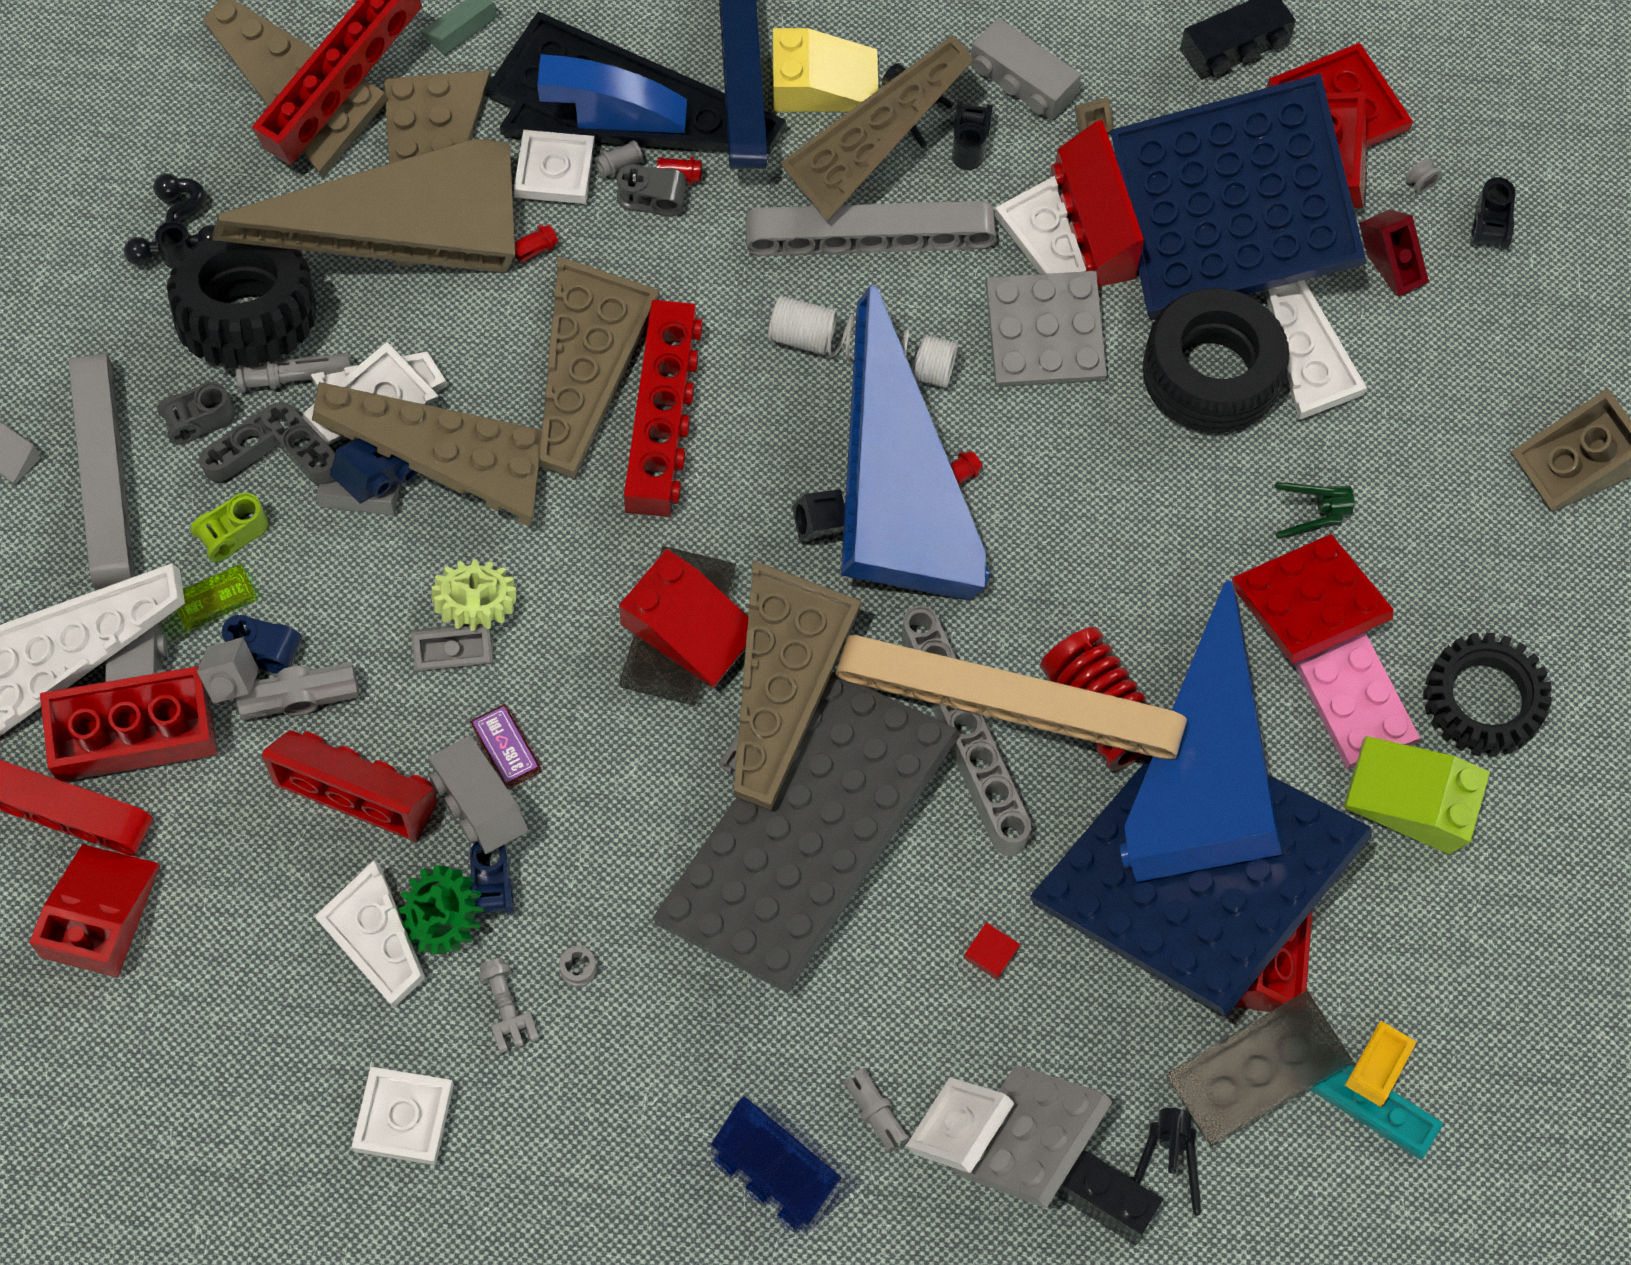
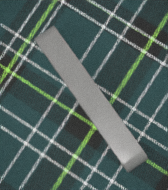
M985 201L841 205L828 221L823 218L814 206L756 208L750 210L745 217L747 250L756 256L973 250L988 248L996 241L994 209L990 203Z
M108 353L69 359L88 563L91 581L95 590L135 577L114 375Z
M921 605L910 608L905 613L901 638L904 647L956 659L935 612L929 607ZM920 625L927 628L928 631L916 633L911 628ZM929 702L937 720L953 727L968 725L974 730L970 734H962L958 731L959 738L951 748V753L994 848L1005 856L1020 854L1027 845L1031 829L1030 819L983 716ZM978 758L984 759L990 766L981 769L972 765L970 761ZM989 793H999L1004 797L1005 801L993 803L988 800L986 795ZM1012 827L1017 829L1021 836L1009 838L1001 830Z

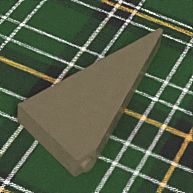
M472 139L219 213L213 231V240L506 273L515 255L510 143L497 142L493 139Z

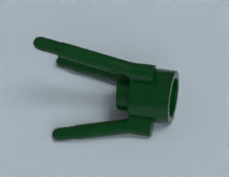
M1277 482L1274 485L1277 490L1317 494L1318 511L1326 514V517L1278 531L1276 533V538L1278 539L1326 525L1341 524L1342 516H1350L1353 512L1354 494L1351 486L1322 487Z

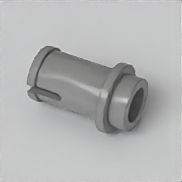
M634 140L609 152L602 150L600 155L595 157L596 167L601 176H609L610 178L616 176V172L623 166L643 162L641 149Z

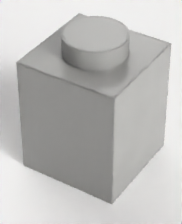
M242 637L207 647L197 673L213 704L250 694L259 668Z

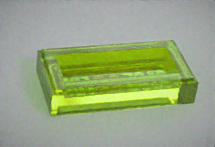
M238 564L183 588L185 604L178 608L177 612L185 630L188 631L253 603L258 599L242 564Z

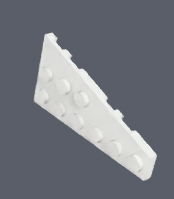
M171 563L1 624L0 736L41 707L40 693L68 688L184 605L185 600L180 569Z

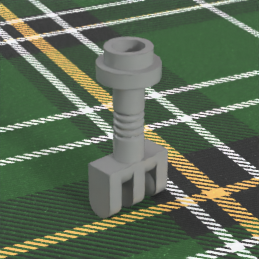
M503 958L492 959L479 966L481 973L478 975L480 983L490 984L502 1022L491 1025L500 1054L508 1051V1045L503 1035L511 1033L515 1047L524 1046L519 1030L525 1027L527 1028V1035L530 1041H538L539 1036L531 1013L527 1012L518 1015L512 997H510L511 994L505 977L512 973L509 964H504Z

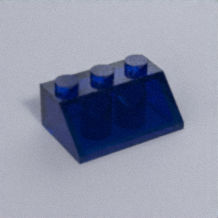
M743 1095L711 1143V1155L715 1157L712 1163L727 1177L731 1178L735 1174L747 1185L744 1187V1190L756 1202L763 1205L767 1201L779 1211L776 1217L789 1230L796 1232L800 1229L808 1235L839 1199L842 1177Z

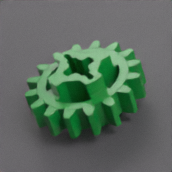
M435 865L434 869L423 868L420 870L421 878L411 877L408 880L413 888L411 892H401V896L407 900L406 906L398 908V911L401 914H406L407 920L403 921L406 929L411 930L409 934L411 943H419V951L432 952V954L446 955L447 951L458 952L461 950L460 942L471 943L473 940L469 933L470 928H480L481 925L474 920L475 914L483 912V907L475 906L474 900L481 896V892L469 889L474 879L462 876L463 870Z

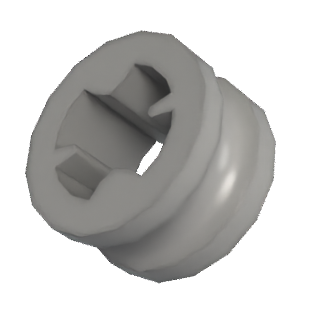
M1431 158L1420 161L1406 176V181L1409 184H1415L1414 190L1418 194L1432 188L1442 177L1443 173L1440 168H1433L1434 161Z
M582 946L571 947L562 954L559 960L561 976L568 985L583 987L594 980L597 965L595 957L589 949ZM576 958H581L583 964L589 963V966L583 967V974L575 975L573 969L570 972L567 971V968L573 966V960Z

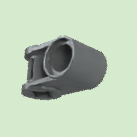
M628 164L623 166L617 174V185L619 187L617 190V202L623 209L629 211L676 216L682 211L687 178L682 172L672 168L660 169ZM633 174H636V181H633ZM629 194L633 195L632 202L629 200Z
M207 382L181 394L169 396L163 399L157 406L158 414L165 418L169 428L167 432L169 441L177 445L189 443L197 437L225 428L231 424L236 414L227 390L218 382ZM214 403H220L215 408H209Z

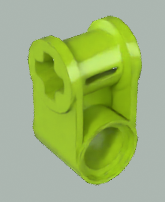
M239 493L212 511L206 512L195 519L191 524L190 532L195 538H200L205 545L209 560L219 562L227 559L236 550L254 539L261 537L268 528V518L259 499L254 494ZM254 512L251 518L241 520V517L245 514Z

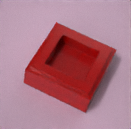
M986 922L965 952L963 959L998 980L1018 951L1020 943Z

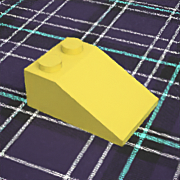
M773 28V112L851 111L879 90L877 49L809 28Z

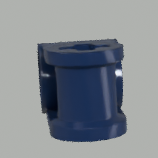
M246 615L230 617L223 624L221 631L225 642L243 637L257 666L275 674L291 667L302 638L299 632L289 626L272 624Z
M477 841L474 842L470 850L471 877L474 879L470 890L481 892V896L474 900L475 906L483 907L482 913L505 911L507 915H514L513 888L505 846L502 845L489 852L500 856L499 861L495 865L483 866L479 862L485 853ZM481 913L475 914L474 918H479Z

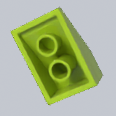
M1366 736L1362 741L1343 808L1444 853L1451 854L1471 842L1490 771L1453 755Z

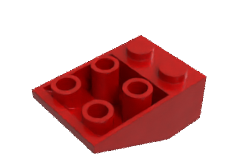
M82 844L45 902L30 939V945L42 959L118 978L159 871V863Z

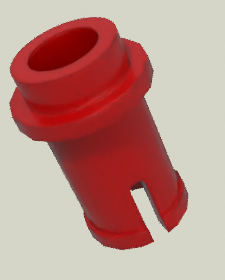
M691 156L690 160L658 157L657 168H672L682 172L686 176L687 181H689V185H694V182H701L702 160H695L694 156Z
M540 224L537 226L536 231L515 241L514 256L517 261L522 264L524 261L547 249L550 252L553 251L554 246L559 244L553 228L549 224L544 227Z
M971 450L967 453L961 451L958 454V459L950 464L958 485L970 477L977 478L979 471L983 469L980 459Z

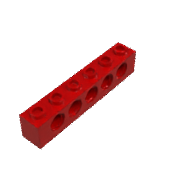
M357 0L252 125V129L263 149L291 166L421 10L422 4L420 0Z
M662 300L651 301L624 490L625 513L670 517L672 503L679 504L681 481H675L677 470L683 471L685 463V448H680L681 437L688 438L690 415H684L685 405H692L694 383L689 382L690 372H697L698 350H693L694 340L701 341L703 319L696 318V304ZM671 341L680 342V343L677 344V345H669V344H667L668 342H671ZM666 373L676 374L674 377L669 378L662 376ZM662 405H668L672 407L668 410L658 409V407ZM656 438L667 439V441L663 443L653 442V440ZM655 470L663 472L660 476L648 475L649 472Z

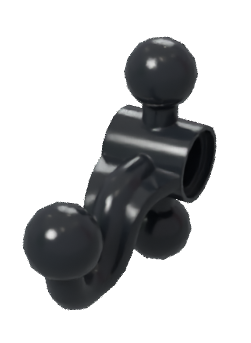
M164 173L154 180L153 185L154 193L159 199L171 202L176 200L182 192H188L191 196L169 208L165 223L160 225L155 232L156 241L149 242L143 237H133L125 243L124 256L133 265L142 266L148 263L152 256L161 255L164 264L169 268H173L175 263L180 261L182 254L189 248L194 250L198 242L204 239L208 241L213 239L215 225L204 226L198 234L189 235L186 226L182 224L184 220L199 211L205 201L203 186L196 180L178 178L173 174Z

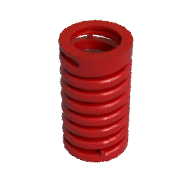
M1097 627L1082 629L1065 638L1053 647L1040 663V668L1051 682L1145 704V695L1137 691V683L1129 679V672L1121 667L1119 657L1111 656L1113 648L1109 644L1102 642L1103 634ZM1091 742L1097 745L1098 754L1106 758V766L1111 771L1126 768L1146 756L1137 752L1129 755L1127 753L1128 750Z

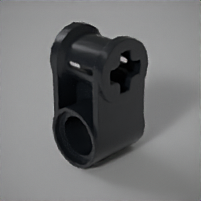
M958 100L953 131L952 161L960 169L973 170L978 168L983 162L987 136L989 137L992 104L980 107L965 105L963 100Z
M1493 177L1484 184L1475 205V215L1470 236L1471 244L1477 245L1479 242L1500 245L1501 249L1508 250L1514 229L1513 212L1516 194L1514 185L1508 179Z

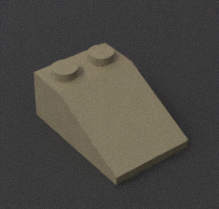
M1607 388L1511 452L1553 512L1631 476V420Z

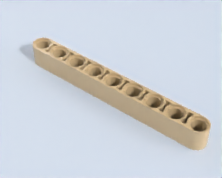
M857 635L847 636L836 670V675L839 678L853 684L1162 759H1176L1187 721L1185 716L1172 710Z

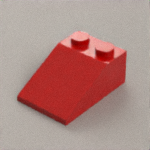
M1365 91L1326 93L1353 208H1363L1366 159Z
M668 549L663 552L619 604L620 622L623 627L713 689L746 650L749 617L698 569Z

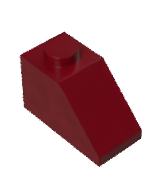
M1388 209L1359 223L1367 256L1396 296H1401L1429 282L1412 215Z

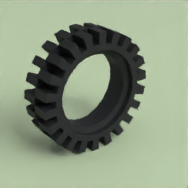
M1488 632L1483 640H1480L1478 633L1470 634L1466 641H1464L1463 637H1460L1454 641L1452 647L1448 645L1443 649L1426 678L1425 684L1427 686L1423 691V700H1428L1424 707L1426 714L1434 715L1431 725L1435 730L1442 726L1444 731L1441 737L1448 742L1453 736L1458 740L1455 748L1463 751L1466 745L1472 746L1471 754L1480 756L1483 750H1487L1488 757H1496L1500 750H1503L1504 755L1513 753L1516 746L1520 749L1527 744L1530 738H1533L1549 713L1547 710L1551 706L1552 697H1548L1552 690L1551 681L1544 682L1548 672L1545 666L1538 669L1535 667L1539 661L1535 653L1528 658L1523 654L1527 646L1521 642L1516 649L1510 647L1511 637L1504 635L1500 642L1495 641V633ZM1474 665H1488L1504 671L1514 680L1521 693L1522 705L1520 714L1511 721L1496 725L1484 724L1471 719L1461 710L1453 695L1455 675L1461 670Z

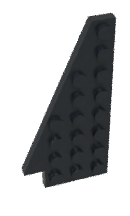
M539 11L486 86L487 97L512 107L500 125L501 135L506 137L522 138L523 130L594 136L595 143L626 145L634 140L640 146L728 151L724 92ZM540 54L591 60L615 66L660 83L687 99L685 133L578 128L576 103L539 101L537 82ZM764 110L767 154H770L786 129V120Z

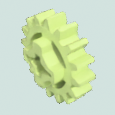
M473 559L471 565L466 566L462 561H458V569L454 570L446 566L444 568V576H435V586H432V602H434V612L442 613V621L444 623L453 619L457 629L462 627L463 624H469L471 631H475L477 624H483L486 629H490L492 620L503 623L505 622V614L513 613V604L516 603V587H514L513 576L506 577V569L504 567L493 570V562L489 561L485 566H479L478 560Z

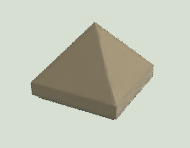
M1108 97L1074 106L1079 133L1100 120H1103L1107 133H1111L1110 130L1114 129Z

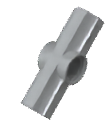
M352 662L313 670L306 666H291L279 671L277 677L254 681L250 694L237 697L236 702L242 720L281 712L288 716H303L314 712L318 705L359 697V690Z

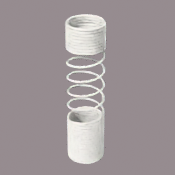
M781 295L773 309L768 339L773 342H780V344H787V346H794V348H801V350L819 353V355H825L828 351L831 358L837 355L846 339V359L850 363L854 361V356L851 359L849 356L854 315H850L843 337L836 351L831 354V341L837 320L836 309L825 308V306L822 308V306H815V304H808V302H801V300L798 301L797 299L794 300L793 298L790 299V297L787 298ZM909 329L905 331L901 341V346L903 348L905 356L909 337ZM925 334L910 367L912 371L915 367V380L918 379V381H925V383H932V385H939L945 388L953 370L958 348L957 342L954 343L953 341L950 342V340L947 341L946 339L943 340V338L939 339V337L936 338L935 336L932 337V335Z

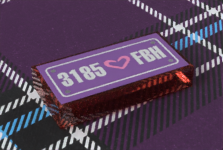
M505 704L470 721L475 735L507 789L542 773L540 765Z

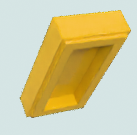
M1380 1021L1347 1079L1345 1086L1382 1107L1417 1041Z

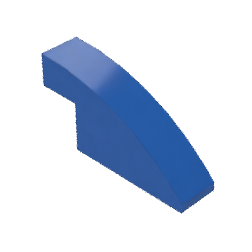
M540 54L537 82L539 101L576 103L578 128L685 133L687 99L660 83L639 74L591 60Z

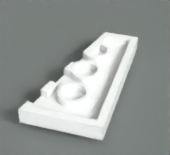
M1305 280L1264 290L1269 311L1275 315L1280 325L1283 326L1289 343L1290 355L1286 374L1298 419L1301 420L1363 396L1367 387Z

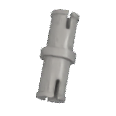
M865 1068L859 1069L853 1073L856 1078L852 1079L851 1076H848L843 1081V1084L848 1088L861 1108L862 1113L860 1116L864 1123L871 1124L883 1143L886 1152H893L900 1148L898 1146L900 1142L904 1145L910 1138L890 1110L892 1104L889 1099L881 1096L867 1074V1070Z

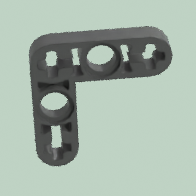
M277 402L269 405L207 446L199 456V463L208 479L215 482L225 481L279 446L311 482L327 484L334 480L330 473L335 453L290 404ZM276 420L287 421L289 428L285 431L282 424ZM256 436L259 438L257 443L251 447L240 446L241 442L247 437ZM302 437L310 439L309 443L303 448L296 449L291 447L296 439ZM234 449L235 452H236V455L234 456L233 453H232V451H230V450ZM316 455L318 460L326 466L323 468L319 465L315 466L312 458ZM219 460L222 464L217 465L214 462Z

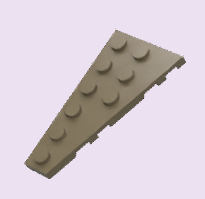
M219 0L203 18L208 30L228 56L231 57L244 77L254 87L267 107L315 51L309 45L235 0ZM364 79L302 152L322 179L388 100L384 91Z
M953 35L780 163L788 176L826 221L832 217L973 61L968 49Z
M490 70L385 78V93L388 98L386 101L389 164L472 140L475 122L483 107L486 86L491 80ZM395 261L396 266H406V265H418V264H420V263H411V262Z
M558 256L539 462L540 467L575 479L649 322L651 301L660 299V291Z
M319 382L312 421L351 440H364L378 447L377 453L388 458L394 455L408 462V468L461 494L470 492L486 500L485 506L496 511L502 508L517 515L518 522L528 527L530 526L533 517L539 466L541 429Z
M754 560L734 796L771 810L844 647L847 636L860 611L861 600Z

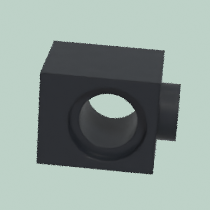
M841 489L805 494L792 506L800 543L835 538L844 530L845 505Z

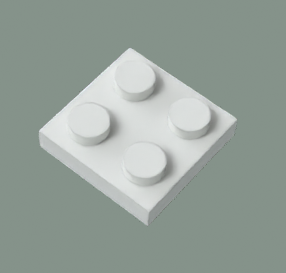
M523 130L514 184L515 198L586 204L595 148L594 136Z
M370 1066L351 1147L353 1152L436 1165L454 1086L453 1081Z
M949 1077L906 1146L917 1156L971 1173L995 1133L1002 1125L1014 1102L1004 1093Z

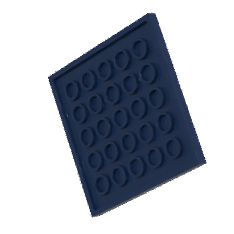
M1321 73L1110 130L1116 160L1144 238L1138 270L1149 319L1156 318L1161 310L1170 302H1173L1174 299L1192 291L1206 288H1221L1247 295L1367 264Z
M1149 756L1030 897L1033 905L1226 1017L1372 837L1371 828L1268 774L1282 855L1136 882L1132 868H1124L1120 844L1126 843L1124 826L1153 756Z

